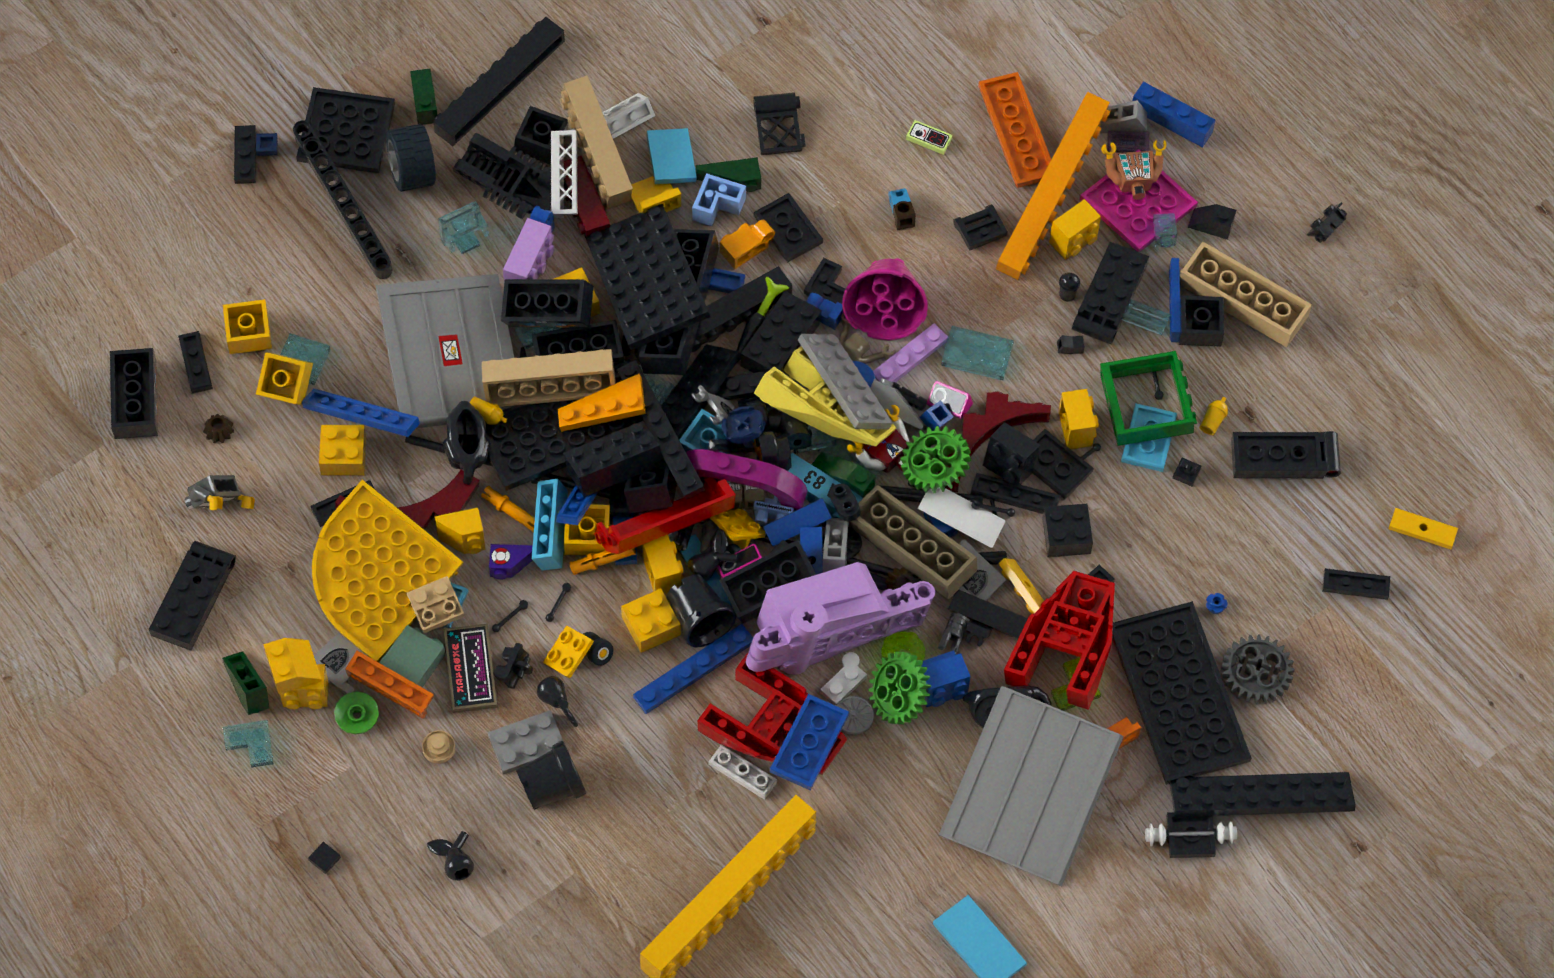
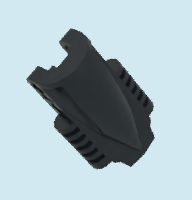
M475 133L469 141V146L464 156L455 163L453 172L485 189L483 197L487 199L491 194L489 201L494 202L497 199L496 205L501 206L504 202L503 209L507 210L511 205L510 213L513 214L518 209L515 216L523 219L526 213L531 214L536 205L543 210H550L551 167L546 165L541 170L544 163L540 161L536 165L537 159L534 157L529 162L531 157L529 154H526L522 159L524 152L520 150L516 154L517 147L513 146L508 151L486 137Z

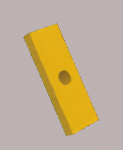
M1395 508L1389 525V530L1450 550L1453 547L1458 531L1457 527Z
M1004 558L999 563L1003 576L1013 583L1015 593L1023 597L1027 603L1026 608L1030 613L1034 614L1041 607V603L1044 601L1015 559Z

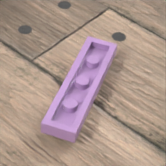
M933 323L873 371L875 379L880 381L881 378H884L890 382H897L948 342L949 337Z

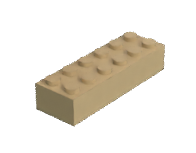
M588 75L564 83L560 103L563 110L567 109L569 114L567 120L570 128H574L577 131V146L583 149L584 154L582 157L586 167L589 166L592 173H590L593 184L597 185L599 189L597 193L601 203L605 205L607 210L630 202L633 188Z
M1205 242L1201 243L1180 273V286L1197 296L1224 297V311L1285 347H1288L1309 317L1312 304Z
M601 349L588 352L580 351L567 354L482 361V383L486 401L497 404L499 407L582 399L616 384L612 350Z

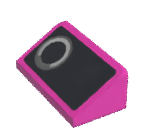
M939 381L934 383L927 400V405L930 407L941 400L951 414L960 419L963 418L964 414L973 405L970 394Z
M752 544L734 553L739 556L737 563L720 562L718 569L722 578L761 559L762 556L757 546Z

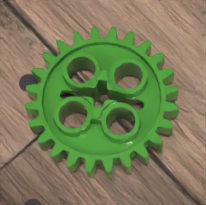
M936 426L935 431H931L930 427H928L925 434L920 430V437L917 438L913 435L914 442H906L909 449L902 450L904 457L900 459L903 463L901 468L905 478L908 479L911 485L915 484L917 490L922 487L926 493L929 488L932 489L933 493H936L939 487L944 492L946 485L952 489V482L960 483L958 477H965L966 475L963 470L970 469L967 462L971 461L969 456L971 451L967 447L966 440H963L961 434L957 435L955 429L949 432L947 426L942 431L939 426Z
M897 651L895 654L888 653V658H881L882 664L876 663L878 671H872L875 678L869 680L873 684V687L868 689V691L873 692L869 700L875 701L872 708L878 709L876 715L882 716L883 721L904 725V722L911 723V718L917 719V712L923 713L921 705L928 704L924 699L930 696L926 692V689L931 687L930 684H926L930 676L924 675L927 667H921L923 661L917 660L916 655Z

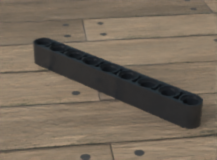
M303 120L296 122L293 126L296 143L374 275L379 279L389 278L393 271L390 258L309 122ZM303 131L308 132L306 135H299ZM311 148H317L314 152L309 151ZM322 164L327 165L325 168H318ZM331 181H337L334 185L328 184ZM342 197L347 198L343 202L338 201ZM351 214L357 215L355 218H348ZM360 231H367L364 235H358ZM372 247L377 248V249H376L375 251H373V252H369V251H368L369 248H372ZM381 264H386V265H387V266H386L385 268H383V269L377 268V267H378L379 265H381Z

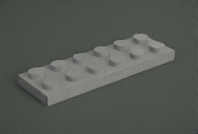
M801 334L798 339L800 345L855 429H890L893 422L836 335Z

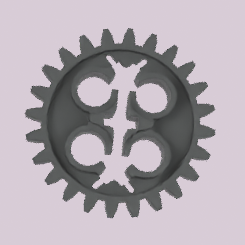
M1250 634L1248 641L1241 637L1239 644L1234 641L1232 648H1228L1227 655L1223 657V662L1225 663L1221 667L1224 670L1222 678H1228L1225 685H1233L1231 693L1238 691L1239 699L1245 695L1246 702L1254 698L1255 704H1258L1259 699H1262L1267 704L1268 697L1275 701L1277 695L1282 697L1284 690L1288 691L1289 683H1292L1293 680L1291 675L1294 673V668H1291L1294 661L1287 660L1290 652L1283 653L1285 646L1277 647L1278 640L1271 643L1269 642V636L1265 640H1261V635L1258 634L1257 639L1254 640ZM1245 654H1252L1255 656V658L1248 659L1244 672L1249 677L1243 678L1239 675V673H1241L1242 664L1244 663L1246 657ZM1237 657H1238L1239 662H1240L1241 664H1237V667H1236L1235 664L1237 663ZM1271 660L1274 661L1276 665L1273 671L1274 675H1272L1270 680V684L1266 685L1263 684L1260 680H1267L1271 669V665L1268 664L1267 661ZM1280 671H1283V672H1281V674H1279V676H1278V677H1279V681H1280V683H1279L1278 680H1276V679H1277L1276 674H1278Z

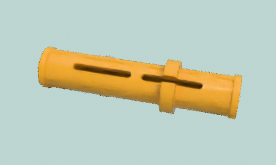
M490 486L484 489L486 493L481 494L483 499L496 506V510L505 512L534 533L535 517L511 502L508 496L501 495Z
M633 548L620 554L607 552L606 550L597 554L590 553L587 554V557L571 561L569 564L573 575H577L590 569L593 571L597 570L599 566L636 555V550Z

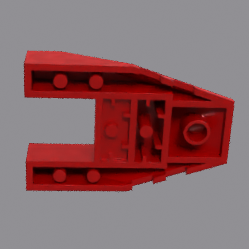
M1073 571L1056 588V592L1049 599L1046 598L1041 603V607L1028 617L1004 668L1005 684L1028 686L1046 647L1081 658L1066 689L1068 704L1089 710L1112 646L1115 583Z
M747 653L735 669V680L767 699L748 726L710 703L697 720L698 731L719 744L755 758L774 762L808 693L802 685L774 668L762 672L750 670L746 665ZM840 732L819 773L820 775L824 774L847 742V738L842 732Z

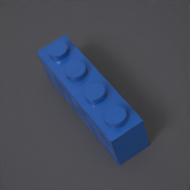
M1144 81L1133 96L1132 101H1139L1146 110L1148 119L1202 148L1213 133L1215 119Z

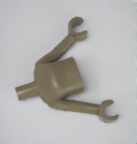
M844 312L842 313L841 323L843 328L839 341L852 361L866 364L882 358L888 360L896 353V350L887 353L889 344H886L882 352L862 357L870 349V345L857 333H854L847 339L849 327L852 325L845 319Z

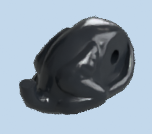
M461 401L448 414L447 438L443 442V447L451 467L464 471L463 483L465 485L471 484L475 469L480 468L486 462L491 442L487 439L486 422L483 415L468 401Z
M1027 685L1007 687L1052 706L1048 694L1039 687ZM1001 687L970 691L962 698L964 702L968 703L972 718L982 729L986 724Z

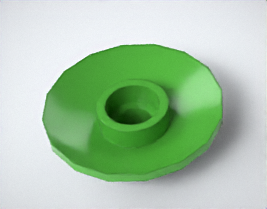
M358 691L348 693L341 697L335 706V721L347 733L355 735L365 733L372 729L378 720V705L374 698L367 693ZM355 713H360L361 717L356 719L353 717V715Z

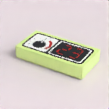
M914 120L906 135V140L944 155L953 135Z

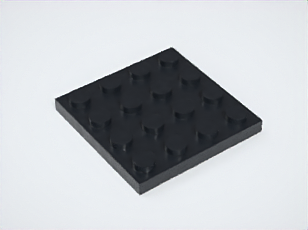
M313 87L305 121L309 122L335 167L379 173L386 145V133L390 128L395 99ZM303 131L302 135H306L308 132ZM298 148L297 162L308 163L301 149ZM311 148L309 151L314 152L317 148Z

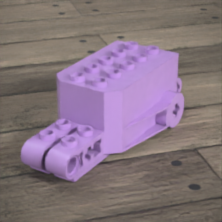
M856 562L768 589L756 622L760 632L756 633L753 637L746 658V665L754 672H762L778 666L779 671L783 670L788 674L797 675L805 672L810 665L870 641L921 626L935 596V588L929 582L920 581L914 584L906 583L894 590L887 589L880 594L866 564Z

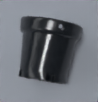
M701 575L685 577L681 580L683 585L679 588L674 585L669 590L667 600L681 624L682 634L687 645L694 648L707 646L728 633L736 620L734 609L729 603L722 601Z
M564 741L552 745L551 751L516 769L534 810L571 796L577 799L586 794L584 785Z

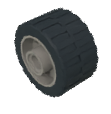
M416 124L388 130L386 133L387 154L393 180L398 190L403 192L433 186L436 181L435 162L425 126L423 124Z

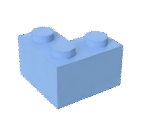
M706 173L692 207V220L712 226L719 210L739 216L746 200V186Z

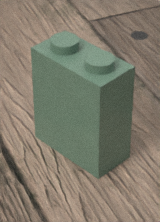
M407 625L380 661V664L423 687L445 657L444 645L436 638L431 639L427 637L421 629L417 627L412 628Z

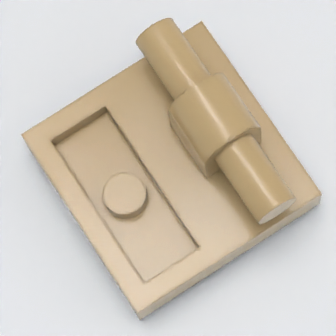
M448 576L407 592L423 633L441 628L465 617Z

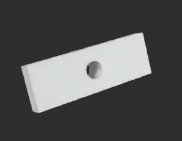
M720 745L709 760L710 766L764 800L777 783L776 778L723 745Z

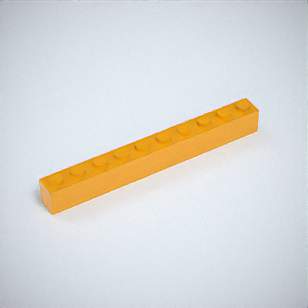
M1090 92L1086 93L997 262L996 270L1019 280L1021 274L1026 275L1030 267V263H1028L1030 257L1034 258L1040 247L1037 246L1039 240L1043 241L1049 230L1046 228L1048 223H1052L1056 218L1058 212L1055 209L1057 206H1062L1066 198L1065 190H1070L1075 181L1073 177L1075 171L1080 172L1084 161H1082L1083 156L1089 155L1093 144H1091L1092 139L1098 138L1102 129L1099 127L1101 122H1106L1111 111L1108 110L1110 102Z

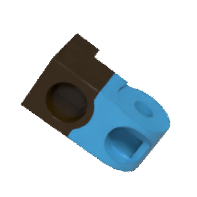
M906 188L889 191V202L895 219L896 229L901 230L915 227L916 214Z

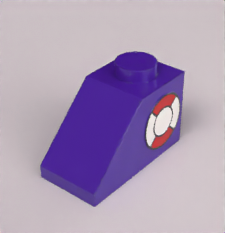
M491 544L489 560L490 577L499 580L513 578L533 561V545Z

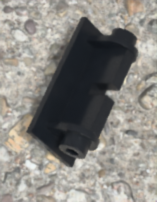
M1341 202L1335 206L1331 204L1323 211L1324 216L1322 219L1318 218L1310 225L1312 229L1307 235L1309 236L1314 233L1317 242H1325L1334 232L1329 225L1331 224L1337 229L1346 220V211L1339 209L1343 203Z

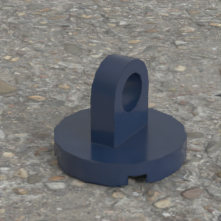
M751 406L732 410L729 412L730 415L722 420L721 427L725 438L733 443H743L745 449L754 448V439L759 437L765 428L762 412L755 410Z

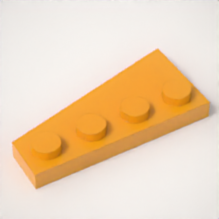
M640 373L559 408L558 419L561 432L646 414Z

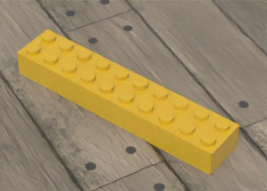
M795 795L640 953L641 970L650 978H674L677 974L676 971L681 966L685 967L691 961V955L696 950H702L708 942L707 939L712 934L716 935L723 928V922L727 918L732 919L739 911L738 907L743 902H749L755 894L754 891L759 886L763 887L770 879L769 875L774 870L779 871L785 864V859L789 855L793 856L799 850L800 843L804 839L809 840L816 831V811L799 796Z

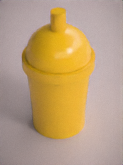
M476 396L469 402L483 415L487 424L496 425L501 421L507 422L499 405L492 404Z
M1222 397L1221 400H1215L1208 405L1206 414L1199 426L1200 430L1204 433L1215 435L1220 424L1227 417L1228 407L1225 403V397Z

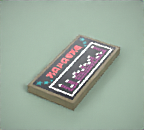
M488 624L444 629L453 713L497 708Z

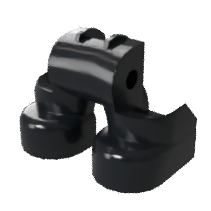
M762 400L746 402V406L754 407L758 411L760 410L765 420V428L761 435L756 438V447L761 448L762 461L788 471L792 467L790 450L812 446V431L808 429V424L782 411L779 412L778 409L770 405L766 406Z

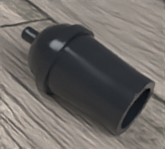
M1065 273L1059 279V296L1063 301L1069 302L1074 300L1080 287V279L1074 273Z

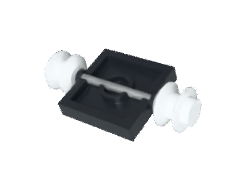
M1167 812V830L1162 823H1160L1158 828H1154L1150 824L1149 828L1145 829L1146 842H1150V846H1153L1154 842H1159L1163 846L1165 841L1168 840L1170 858L1215 857L1216 837L1220 844H1223L1224 840H1229L1231 844H1233V840H1237V826H1233L1232 821L1228 826H1223L1222 822H1220L1217 828L1214 829L1213 816L1175 817L1174 812Z

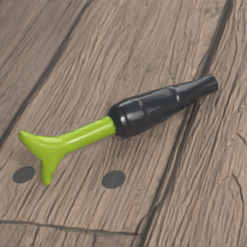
M769 277L765 278L768 293L759 310L750 315L736 350L740 356L765 320L764 316L774 298L781 292L789 289L787 285L775 284Z

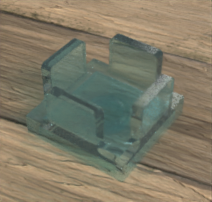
M476 201L438 218L441 241L444 246L447 245L451 253L455 252V244L461 254L479 247L480 243L474 232L480 229L485 237L489 235L488 224L483 218Z

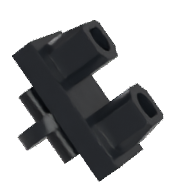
M516 643L514 647H505L502 658L507 664L506 666H496L494 675L498 680L505 682L508 688L515 689L519 678L522 679L524 674H532L533 667L529 664L531 658H529V653L523 649L522 644Z

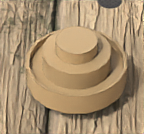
M432 731L423 740V754L432 763L441 764L447 762L455 753L453 737L445 731Z

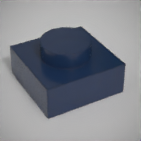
M277 133L256 134L257 156L278 155Z

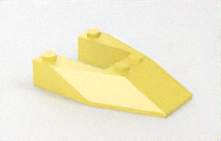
M802 346L793 352L783 369L789 377L776 367H773L764 374L754 392L763 402L832 437L877 446L896 429L894 424L891 425L890 429H855ZM793 380L798 381L800 384H802L804 387H806V388H807L808 390H810V391L808 392L806 389H804L803 387H801L799 384H797V383H796L795 381H793Z

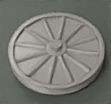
M849 696L838 702L836 706L849 711V716L841 731L857 735L871 727L874 720V710L866 699L859 696Z

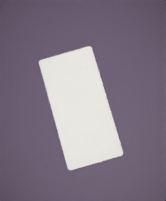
M939 487L936 493H933L932 489L929 488L918 507L919 510L991 548L994 546L1005 524L1004 519L983 508H972V502L946 488L942 492Z

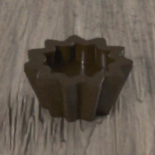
M211 415L210 419H207L205 422L203 433L207 434L206 439H212L213 443L218 441L224 443L225 439H231L230 434L234 433L232 428L233 422L228 420V417L225 415Z
M895 567L893 572H888L889 578L885 579V583L888 584L886 590L898 589L906 583H915L912 573L904 567L900 570Z

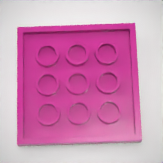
M1164 171L1161 172L1157 182L1152 183L1151 189L1145 191V197L1140 200H1135L1132 192H1122L1119 185H1116L1107 174L1083 192L1079 198L1080 201L1085 199L1101 216V220L1137 252H1141L1196 208L1198 204L1192 196Z

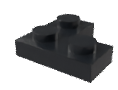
M823 257L804 288V294L809 296L810 293H816L825 300L827 299L835 304L837 302L842 304L846 288L835 284L842 271V266Z

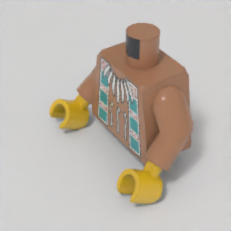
M1157 140L1154 141L1153 148L1156 150V154H1153V151L1115 153L1116 145L1114 143H1110L1111 151L1108 152L1106 144L1101 147V151L1107 157L1105 158L1107 176L1116 185H1119L1122 192H1132L1135 200L1143 199L1145 191L1151 189L1152 183L1157 182L1162 172L1164 158L1162 151L1167 146L1165 140L1163 141L1162 149L1157 148Z

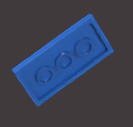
M808 694L770 767V773L811 791L849 716V711Z

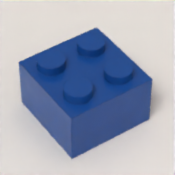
M961 653L921 666L927 667L924 675L930 676L926 681V684L931 685L930 688L926 689V692L930 694L929 697L924 699L928 703L925 705L926 708L941 706L945 701L952 699L960 700L968 693L971 676Z

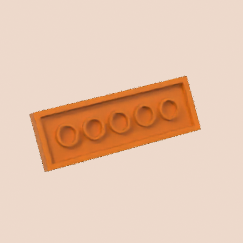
M1015 72L979 81L978 87L1016 187L1039 183L1051 161V157L1019 73Z

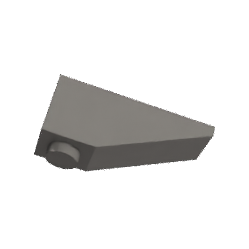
M1138 100L1109 106L1110 115L1107 121H1102L1099 126L1102 128L1100 133L1131 134L1147 130V112Z
M881 378L880 381L874 379L870 389L884 410L888 409L892 415L893 409L891 405H896L900 410L897 417L921 430L926 429V425L901 393L892 387L893 382Z
M831 518L826 521L823 573L846 566L849 522L841 518Z

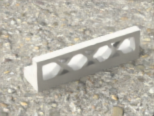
M639 93L602 112L613 139L655 116L648 97Z
M576 130L551 131V211L555 218H564V215L578 214ZM564 136H572V143L565 150ZM566 154L572 158V164L567 170L564 169V157ZM566 175L572 179V185L567 191L564 190V177ZM566 196L572 200V209L564 210V198Z

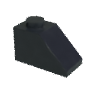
M1218 204L1194 208L1188 228L1228 240L1237 210Z

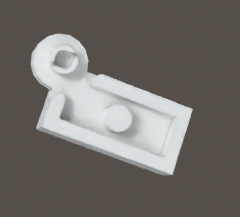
M853 652L846 653L843 656L842 665L844 667L820 689V693L835 706L839 701L851 694L867 678V674L858 667L860 663L859 656Z

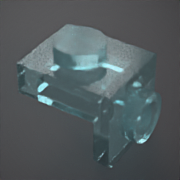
M1175 213L1154 214L1155 247L1167 248L1175 246L1177 240Z

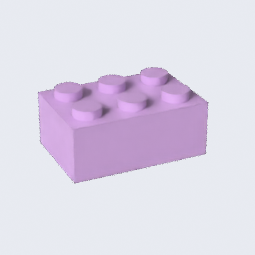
M527 218L503 268L504 282L505 279H538L540 274L543 275L546 269L545 262L548 257L551 258L554 252V246L552 245L554 235L551 233L550 225Z

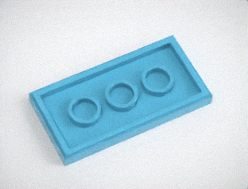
M969 895L933 921L936 929L978 978H1011L1027 966V962Z

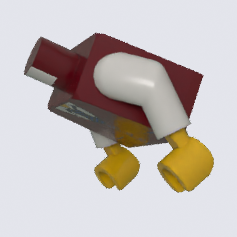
M891 405L893 409L892 415L888 409H885L887 415L896 426L895 431L877 446L855 441L852 442L855 443L856 448L852 444L847 446L849 452H856V457L867 469L882 470L885 473H889L897 466L903 471L901 468L903 463L900 458L904 457L902 450L909 449L906 442H909V438L901 418L897 417L900 410L896 405Z

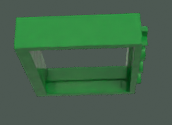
M1176 351L1100 363V378L1117 446L1194 433V424H1197L1196 413L1191 411V406H1193L1191 394L1186 392V389H1188L1187 377L1182 376L1181 371L1184 370L1183 362L1181 359L1178 360ZM1171 369L1183 420L1125 429L1113 378Z

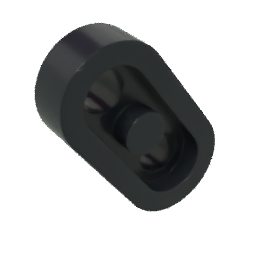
M846 484L834 485L829 491V496L838 515L847 522L856 520L860 516L861 510L851 489Z

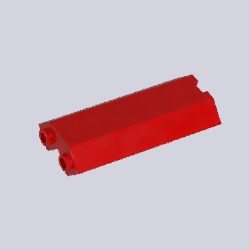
M709 477L705 479L704 492L688 500L685 497L676 500L673 503V507L664 510H651L619 524L611 525L609 528H606L602 522L597 523L595 538L598 544H602L607 552L620 554L734 508L736 494L726 479L716 482L714 478Z

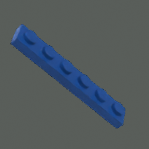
M314 388L302 401L303 408L406 437H409L420 424L417 416Z
M740 624L634 693L633 698L645 714L649 713L749 648L753 640L752 635L743 624Z

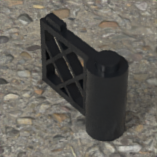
M795 92L753 96L760 154L769 155L802 151V147H806L804 134H800L797 109L801 108L800 97L796 96ZM784 118H793L794 124L790 129L781 124ZM770 120L774 123V126L767 131L761 126V121ZM777 126L786 132L781 139L771 134ZM790 135L796 139L797 145L788 146L783 141ZM768 137L777 142L773 148L764 149V142Z

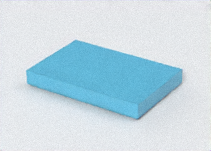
M688 128L647 130L646 136L655 184L696 182L697 176Z
M1135 403L1129 429L1176 421L1177 413ZM1172 437L1127 444L1124 447L1121 462L1163 472Z

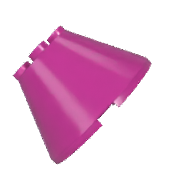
M881 259L872 262L870 267L848 284L843 295L842 307L846 319L856 330L860 329L867 333L868 337L874 339L897 340L913 334L921 323H924L928 311V301L924 290L902 259Z

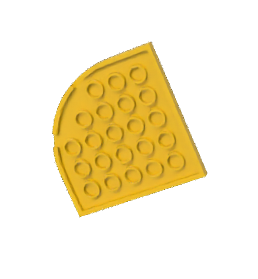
M361 480L332 513L320 531L313 552L312 579L320 607L334 628L368 657L379 662L407 625L410 626L417 618L407 592L446 576L450 580L463 565V561L364 480Z

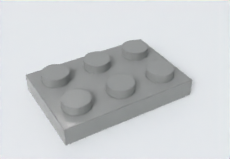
M551 710L487 732L503 775L530 763L551 751L552 745L563 741Z

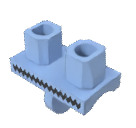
M775 495L774 499L765 498V502L755 500V522L760 526H764L767 524L768 518L777 520L793 512L794 508L782 506Z

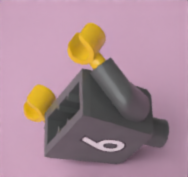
M210 475L187 489L189 496L185 498V504L189 509L209 508L210 510H222L223 503L229 500L236 502L242 500V508L254 509V497L244 496L239 491L234 475Z

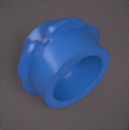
M1220 593L1210 594L1206 599V607L1213 614H1219L1227 608L1228 602L1224 599V595Z

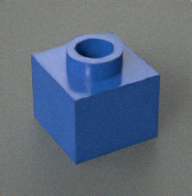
M940 400L927 409L919 418L927 428L930 427L931 431H935L936 426L942 428L954 416Z

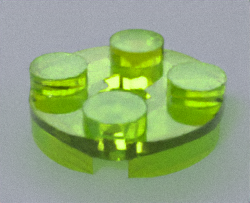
M903 631L885 638L881 649V658H888V653L895 654L896 651L900 652L901 649H905L911 655H916L917 660H925V646L916 633Z

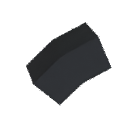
M1062 335L1057 340L1058 353L1083 354L1085 348L1083 335Z

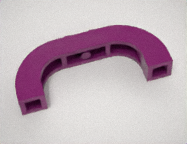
M704 449L686 451L699 478L726 479L729 482L760 488L775 495L782 506L795 509L803 507L808 491L806 485L797 476L783 468L763 461Z

